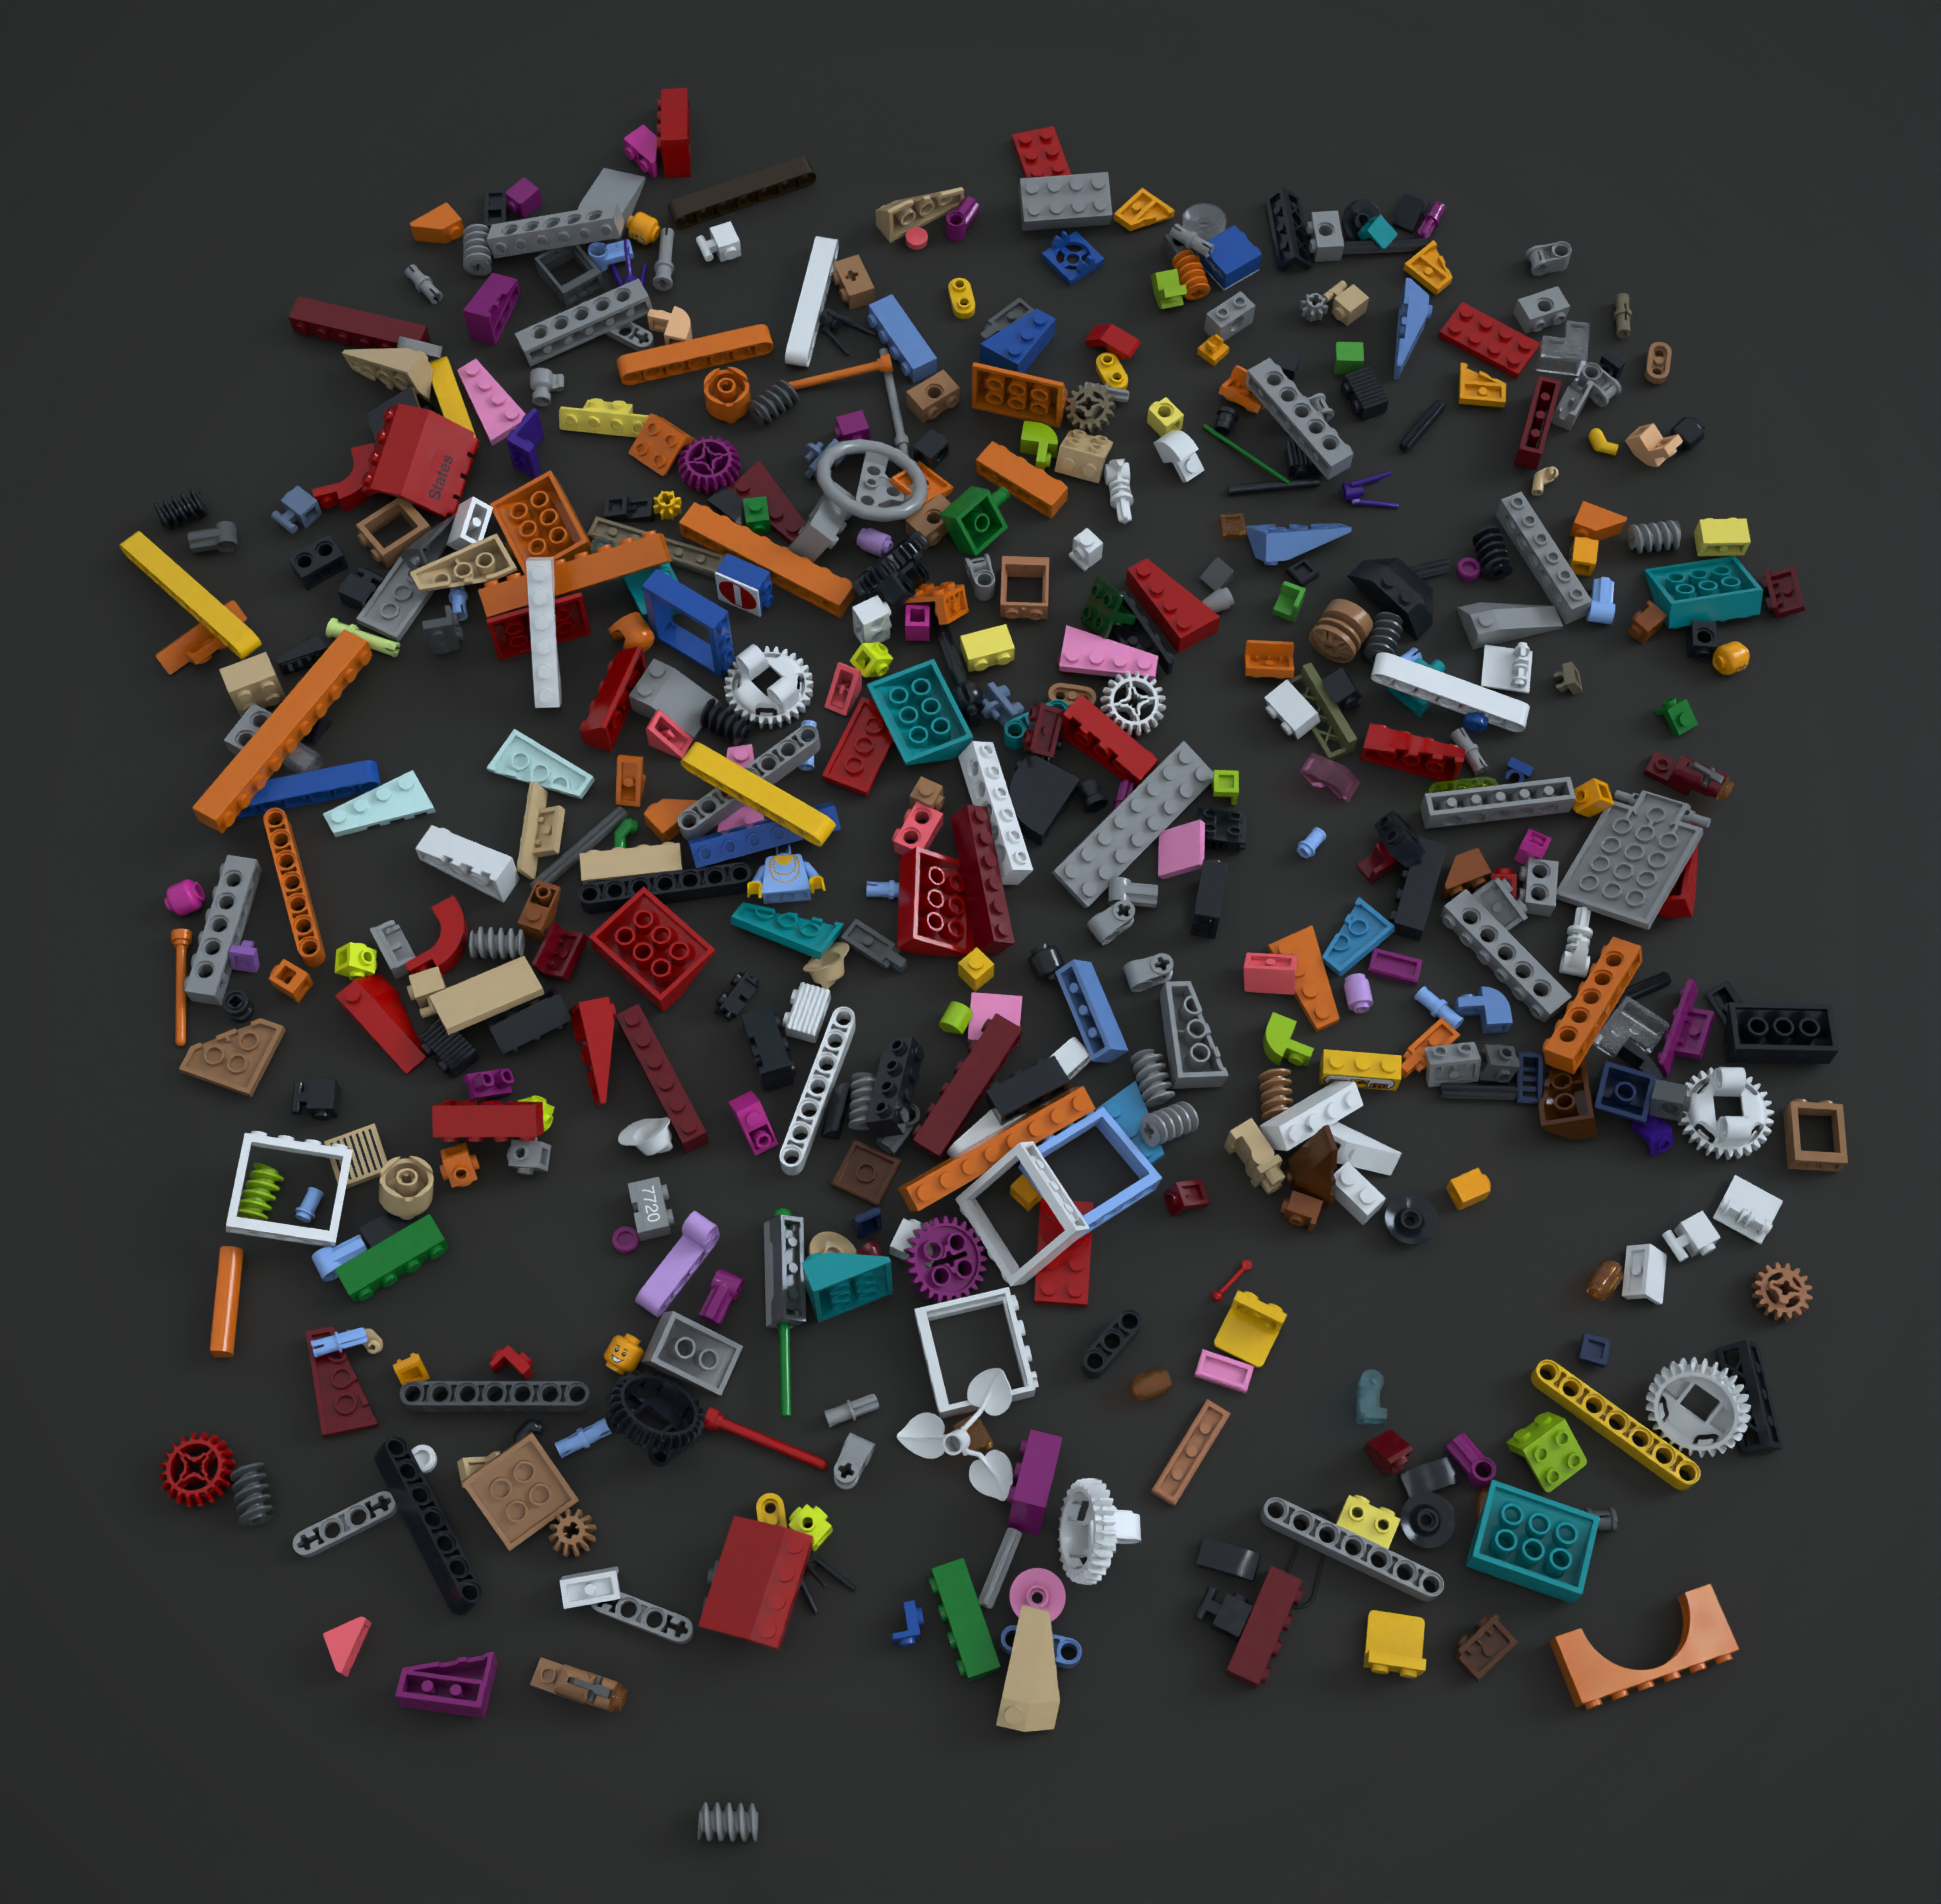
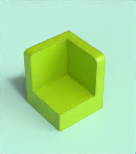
M1214 770L1211 782L1213 796L1231 797V805H1236L1239 795V771Z

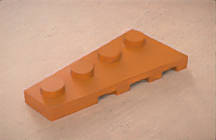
M1313 925L1269 944L1267 950L1270 954L1298 955L1295 975L1296 991L1294 996L1315 1032L1317 1033L1338 1023L1340 1018Z

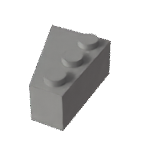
M834 482L839 490H841L851 499L855 500V497L853 495H851L844 488H842L840 485ZM823 494L810 513V518L806 525L802 526L798 534L800 535L788 548L792 553L800 557H806L813 563L827 547L829 549L833 548L839 539L836 535H839L847 525L844 521H847L852 514L841 510Z

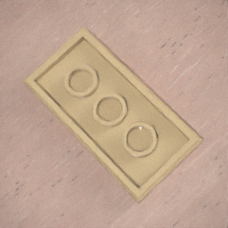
M522 956L429 995V998L445 1030L450 1035L544 995V990L525 956Z

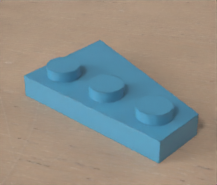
M1358 897L1352 912L1345 918L1341 930L1334 936L1323 954V963L1341 977L1394 933L1395 926Z
M1136 1081L1095 1109L1097 1111L1104 1107L1151 1165L1164 1157L1161 1144L1150 1147L1141 1136V1119L1149 1113L1142 1100V1095Z

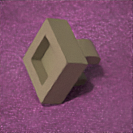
M1572 661L1562 664L1563 672H1556L1554 678L1557 681L1562 679L1564 681L1561 684L1555 685L1556 689L1559 692L1569 689L1573 695L1583 692L1579 670Z

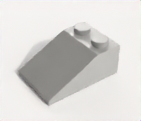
M656 659L652 660L629 694L633 711L652 719L657 709H660L688 733L693 740L696 739L703 728L700 725V717L706 703L712 698L716 700L715 707L719 703L718 699L678 670Z
M674 1311L663 1312L641 1362L669 1376L721 1396L743 1346Z

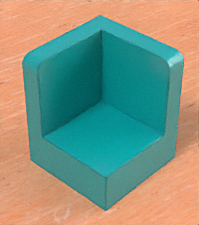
M1382 215L1370 218L1357 233L1361 240L1372 238L1381 250L1386 249L1398 235Z

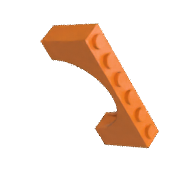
M1711 1584L1685 1592L1678 1597L1683 1617L1681 1640L1673 1656L1664 1665L1657 1668L1633 1670L1610 1662L1593 1648L1581 1628L1556 1636L1550 1640L1549 1643L1575 1707L1585 1705L1586 1710L1602 1705L1601 1699L1611 1696L1614 1701L1628 1696L1627 1690L1637 1687L1640 1692L1654 1687L1653 1681L1663 1678L1666 1683L1680 1678L1679 1672L1689 1669L1692 1674L1706 1669L1705 1663L1715 1660L1718 1665L1732 1660L1731 1654L1739 1650Z

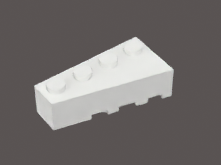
M431 825L415 848L421 861L503 903L520 880L511 856L455 835L445 828Z

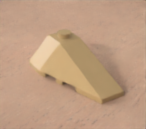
M959 187L896 200L883 205L875 210L876 226L891 243L905 236L909 229L922 227L955 210L964 198V189Z
M409 348L350 349L342 352L352 370L373 381L377 378L380 379L392 391L395 388L404 391L412 386L430 400L433 368L428 362L427 355L422 351Z
M496 533L410 572V575L419 591L426 592L497 580L517 571V567Z
M1024 1604L1021 1606L997 1718V1726L1023 1732L1050 1730L1055 1727L1060 1704V1693L1058 1689L1050 1610Z

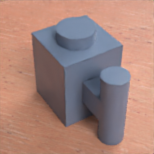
M297 485L281 499L285 513L282 515L276 510L272 513L271 518L291 534H294L298 530V526L294 524L295 521L306 529L322 515V511L318 501Z

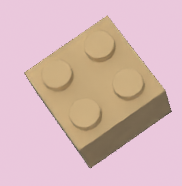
M266 652L219 669L240 717L245 714L252 703L265 708L275 706L286 698Z

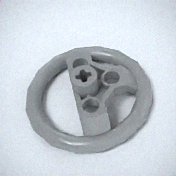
M865 439L841 441L826 449L816 464L817 483L827 499L844 512L864 520L890 522L906 519L921 509L928 496L927 479L918 464L901 450L879 441ZM861 453L865 454L855 500H853L837 488L831 478L830 468L836 460L845 455ZM888 460L895 463L902 470L907 471V475L913 482V484L907 486L912 490L910 495L904 496V493L900 490L897 492V488L889 483L890 479L885 474Z

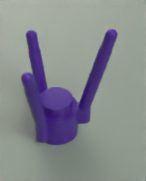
M624 239L627 276L624 277L623 281H621L615 265L610 264L619 287L637 279L636 276L632 275L627 239ZM646 264L643 265L640 282L643 287L647 270Z
M1388 471L1361 480L1344 482L1342 484L1344 500H1351L1352 505L1361 504L1398 508L1399 504L1360 499L1361 496H1364L1363 485L1391 476L1392 472Z

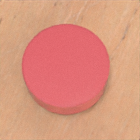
M914 227L907 231L906 244L909 248L920 250L926 247L928 234L923 228Z

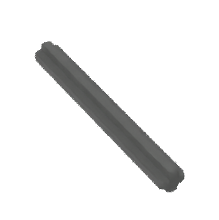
M617 806L530 883L531 888L533 889L536 880L549 884L554 883L580 860L579 853H586L628 817L625 809Z

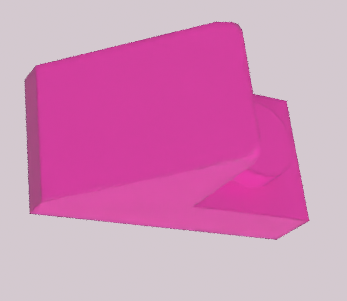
M1529 828L1515 856V861L1525 865L1528 858L1542 859L1552 838Z

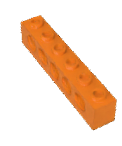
M1612 937L1609 944L1603 946L1598 962L1593 963L1589 970L1587 980L1581 982L1577 996L1574 1001L1571 1000L1568 1003L1563 1019L1557 1021L1551 1038H1547L1543 1044L1542 1052L1545 1055V1064L1575 1074L1641 965L1642 948L1640 945Z

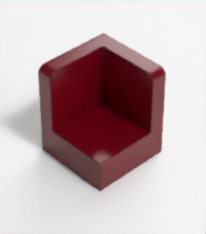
M1381 841L1375 845L1370 856L1357 864V868L1369 883L1373 884L1393 871L1397 860L1388 853Z

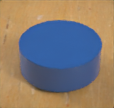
M1467 713L1464 716L1463 726L1468 730L1481 732L1487 729L1489 719L1480 713Z

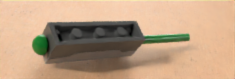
M779 1208L774 1211L772 1219L764 1223L766 1326L777 1328L779 1333L780 1417L787 1418L791 1417L790 1329L806 1322L805 1281L801 1263L805 1261L804 1219L792 1216V1213L786 1208Z

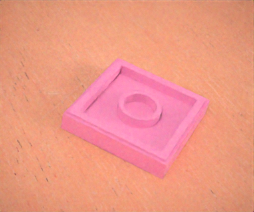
M1196 820L1162 831L1159 835L1158 877L1166 879L1202 868L1205 851V822Z
M972 992L970 1009L974 1014L969 1022L967 1043H972L974 1039L979 1040L983 1034L981 1029L988 1018L992 1020L996 1013L1020 1027L1022 996Z

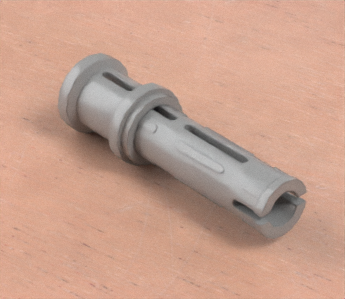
M666 228L660 231L659 256L654 264L656 276L653 278V286L661 291H667L673 286L671 274L674 272V265L671 260L675 233L671 228H668L667 235H665Z

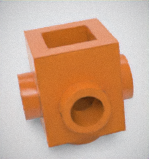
M466 1142L441 1150L443 1162L442 1165H439L444 1181L449 1179L452 1188L456 1186L465 1187L478 1180L476 1170L480 1169L476 1154L470 1155Z

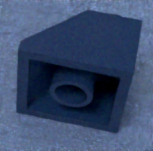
M1605 1061L1598 1072L1593 1092V1109L1645 1124L1656 1075Z

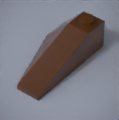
M1586 1057L1582 1060L1575 1074L1550 1066L1548 1078L1545 1079L1544 1093L1538 1105L1541 1128L1569 1140L1598 1137Z
M1329 1125L1323 1126L1292 1155L1283 1170L1286 1176L1285 1182L1287 1185H1291L1292 1191L1322 1200L1321 1207L1325 1210L1331 1209L1335 1201V1193L1330 1191V1187L1336 1185L1333 1169L1337 1168V1146Z

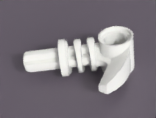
M1125 458L1113 459L1109 464L1104 465L1105 483L1109 485L1110 504L1117 511L1118 521L1127 524L1132 519L1130 506L1134 502L1130 489L1129 463L1125 462Z
M1585 906L1576 908L1574 924L1567 928V945L1559 967V973L1586 978L1590 965V956H1587L1589 952L1588 947L1590 946L1589 939L1593 935V930L1589 928L1591 911Z

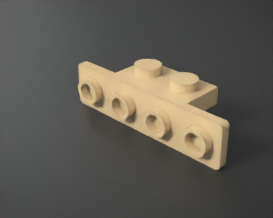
M535 781L529 784L519 857L517 860V871L530 880L536 877L538 857L559 854L565 809L560 805L546 808L548 791Z

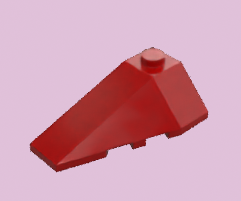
M380 973L355 979L335 996L341 1008L406 1075H409L427 1059L420 1047L421 1044L397 990Z
M609 997L578 1002L568 1010L573 1019L571 1024L576 1043H582V1054L580 1056L582 1064H585L586 1067L589 1066L590 1069L587 1072V1080L595 1107L605 1104L607 1098L614 1018H616V1009L614 1003H610Z

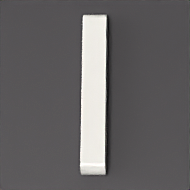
M815 237L786 348L785 364L809 367L820 326L819 318L824 310L832 279L831 272L834 271L833 262L836 261L838 255V239Z
M1381 652L1376 654L1371 679L1374 682L1462 714H1483L1489 719L1488 723L1512 732H1522L1525 730L1530 709L1527 703L1390 653Z
M848 1007L837 1008L831 1016L779 1155L780 1164L783 1172L787 1175H798L805 1166L856 1028L855 1015ZM842 1019L850 1021L847 1025L838 1024V1021ZM835 1041L841 1043V1046L837 1048H832L829 1045ZM825 1064H830L833 1066V1068L831 1070L824 1071L821 1069V1066ZM816 1087H822L825 1089L820 1094H815L812 1092V1090ZM807 1110H813L816 1112L815 1115H813L812 1117H806L803 1115V1113ZM799 1133L807 1135L804 1140H796L794 1138ZM791 1156L798 1158V1161L794 1164L785 1162Z
M1076 1037L1068 1040L1053 1054L1069 1080L1091 1061L1087 1048ZM1034 1109L1002 1126L992 1110H990L950 1146L947 1154L953 1157Z

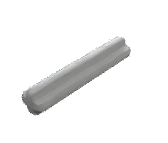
M1008 1528L1005 1532L978 1598L980 1606L992 1609L1022 1538V1533L1017 1529Z

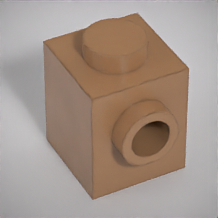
M921 776L910 794V809L914 807L917 801L932 809L940 810L945 801L943 786Z

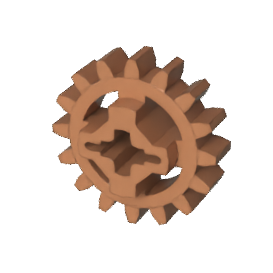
M1776 1262L1772 1268L1767 1265L1762 1269L1763 1272H1759L1755 1276L1758 1281H1755L1751 1287L1757 1291L1752 1294V1298H1759L1760 1302L1756 1307H1764L1766 1309L1764 1311L1765 1316L1773 1313L1774 1320L1777 1321L1783 1316L1785 1322H1787L1792 1316L1797 1319L1802 1315V1312L1809 1308L1807 1303L1813 1297L1807 1293L1812 1289V1286L1805 1285L1804 1282L1808 1277H1800L1798 1275L1800 1272L1799 1268L1792 1271L1790 1270L1789 1263L1781 1268L1779 1262ZM1778 1276L1777 1280L1767 1281L1771 1277ZM1794 1302L1796 1303L1795 1306L1786 1308V1305H1787L1788 1303H1790V1304H1793Z

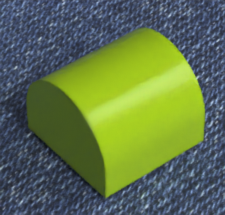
M951 1001L939 1022V1027L944 1032L963 1034L974 1013L964 1004Z

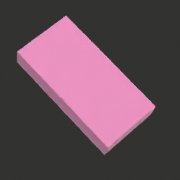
M1202 1349L1194 1377L1246 1394L1254 1366Z

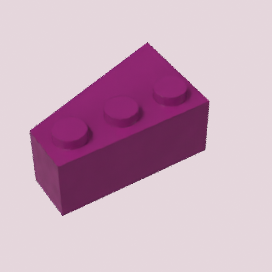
M492 273L463 310L470 339L496 346L521 294L518 279Z

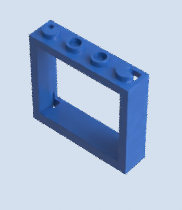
M656 569L642 585L649 625L654 633V639L722 679L728 673V669H731L732 663L735 662L728 611ZM671 607L707 628L710 644L675 624Z

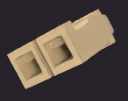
M1250 1118L1230 1130L1224 1148L1229 1155L1234 1152L1238 1154L1246 1165L1245 1171L1252 1178L1250 1182L1254 1188L1261 1184L1267 1195L1280 1189L1282 1186L1281 1182L1286 1177L1280 1169L1283 1160L1279 1154L1274 1156L1273 1148L1254 1120Z

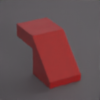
M1113 324L1095 325L1084 340L1088 347L1105 346L1108 352L1114 354L1118 360L1130 359L1141 344L1139 339Z

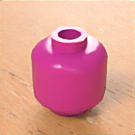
M185 879L170 886L166 892L167 898L164 899L165 905L170 912L174 911L177 915L185 916L203 906L205 893L198 882Z

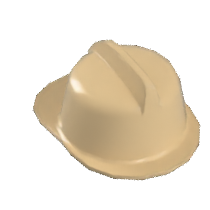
M833 943L820 960L812 957L803 967V970L810 973L815 983L821 984L824 989L830 988L845 973L844 957L850 948L848 943Z

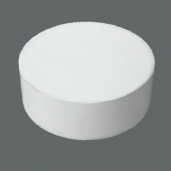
M418 1445L411 1450L423 1474L429 1473L435 1468L437 1455L430 1446Z

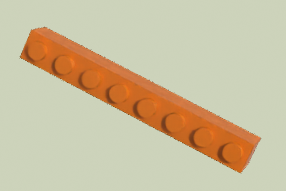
M694 502L679 522L681 536L712 552L722 555L728 553L770 571V579L773 584L841 618L855 598V589L849 579L833 574L826 567L817 566L808 558L800 557L792 553L789 548L781 547L773 543L769 538L753 533L748 527L734 523L729 517L721 516L705 505L701 506Z
M653 530L641 534L642 538L635 541L633 537L620 540V545L611 548L610 544L596 548L597 553L588 555V552H582L574 555L575 559L568 562L565 559L554 561L555 598L672 562L664 534H656V531ZM520 573L509 575L506 577L507 581L501 583L498 580L484 583L485 588L478 591L487 618L529 607L527 574L523 576Z
M1084 1086L1073 1087L912 1179L898 1189L909 1210L920 1211L984 1174L1018 1143L1033 1141L1036 1144L1096 1108Z

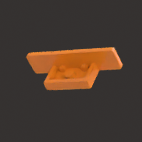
M234 600L224 605L242 622L247 620V617ZM199 623L158 652L155 657L166 672L171 675L189 661L196 665L207 662L212 657V653L218 649L222 650L227 646Z

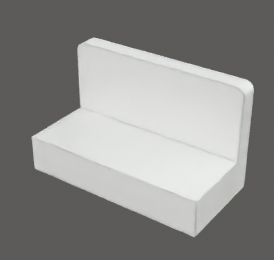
M1651 1244L1627 1246L1622 1296L1627 1300L1647 1298L1656 1305L1662 1304L1667 1255Z
M618 1566L562 1576L560 1587L564 1609L620 1599Z

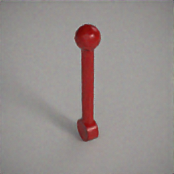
M1244 1260L1241 1268L1219 1291L1213 1292L1212 1299L1216 1302L1220 1301L1225 1291L1245 1271L1251 1270L1252 1262Z

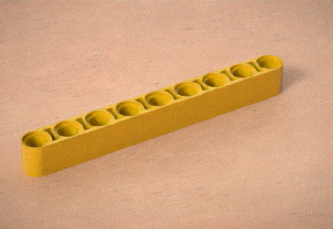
M137 531L119 544L123 553L241 660H244L262 646L260 639L248 626L140 531Z

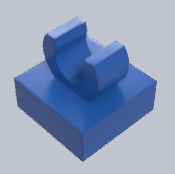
M1511 757L1507 766L1513 769L1506 773L1505 778L1509 780L1513 773H1518L1520 779L1517 783L1524 782V774L1530 777L1535 768Z

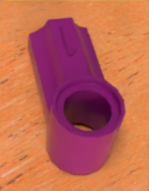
M969 196L968 198H963L957 208L947 214L946 236L949 240L960 241L965 237L966 229L980 211V205L974 198Z
M719 1269L712 1280L710 1293L699 1313V1317L707 1323L720 1326L732 1302L736 1301L739 1297L745 1280Z
M1465 1433L1458 1435L1445 1449L1467 1474L1468 1481L1473 1487L1478 1489L1488 1487L1491 1480L1495 1477L1496 1465L1490 1458L1485 1457ZM1482 1468L1486 1470L1488 1477H1480L1475 1469Z

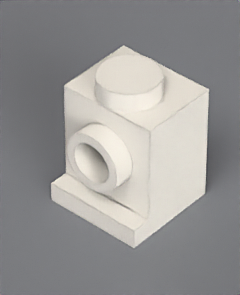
M1086 528L1073 538L1072 552L1069 553V557L1083 571H1086L1102 558L1103 542Z

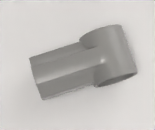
M1124 877L1110 879L1108 906L1111 907L1120 900H1127L1134 906L1156 908L1158 885L1132 883L1131 880Z

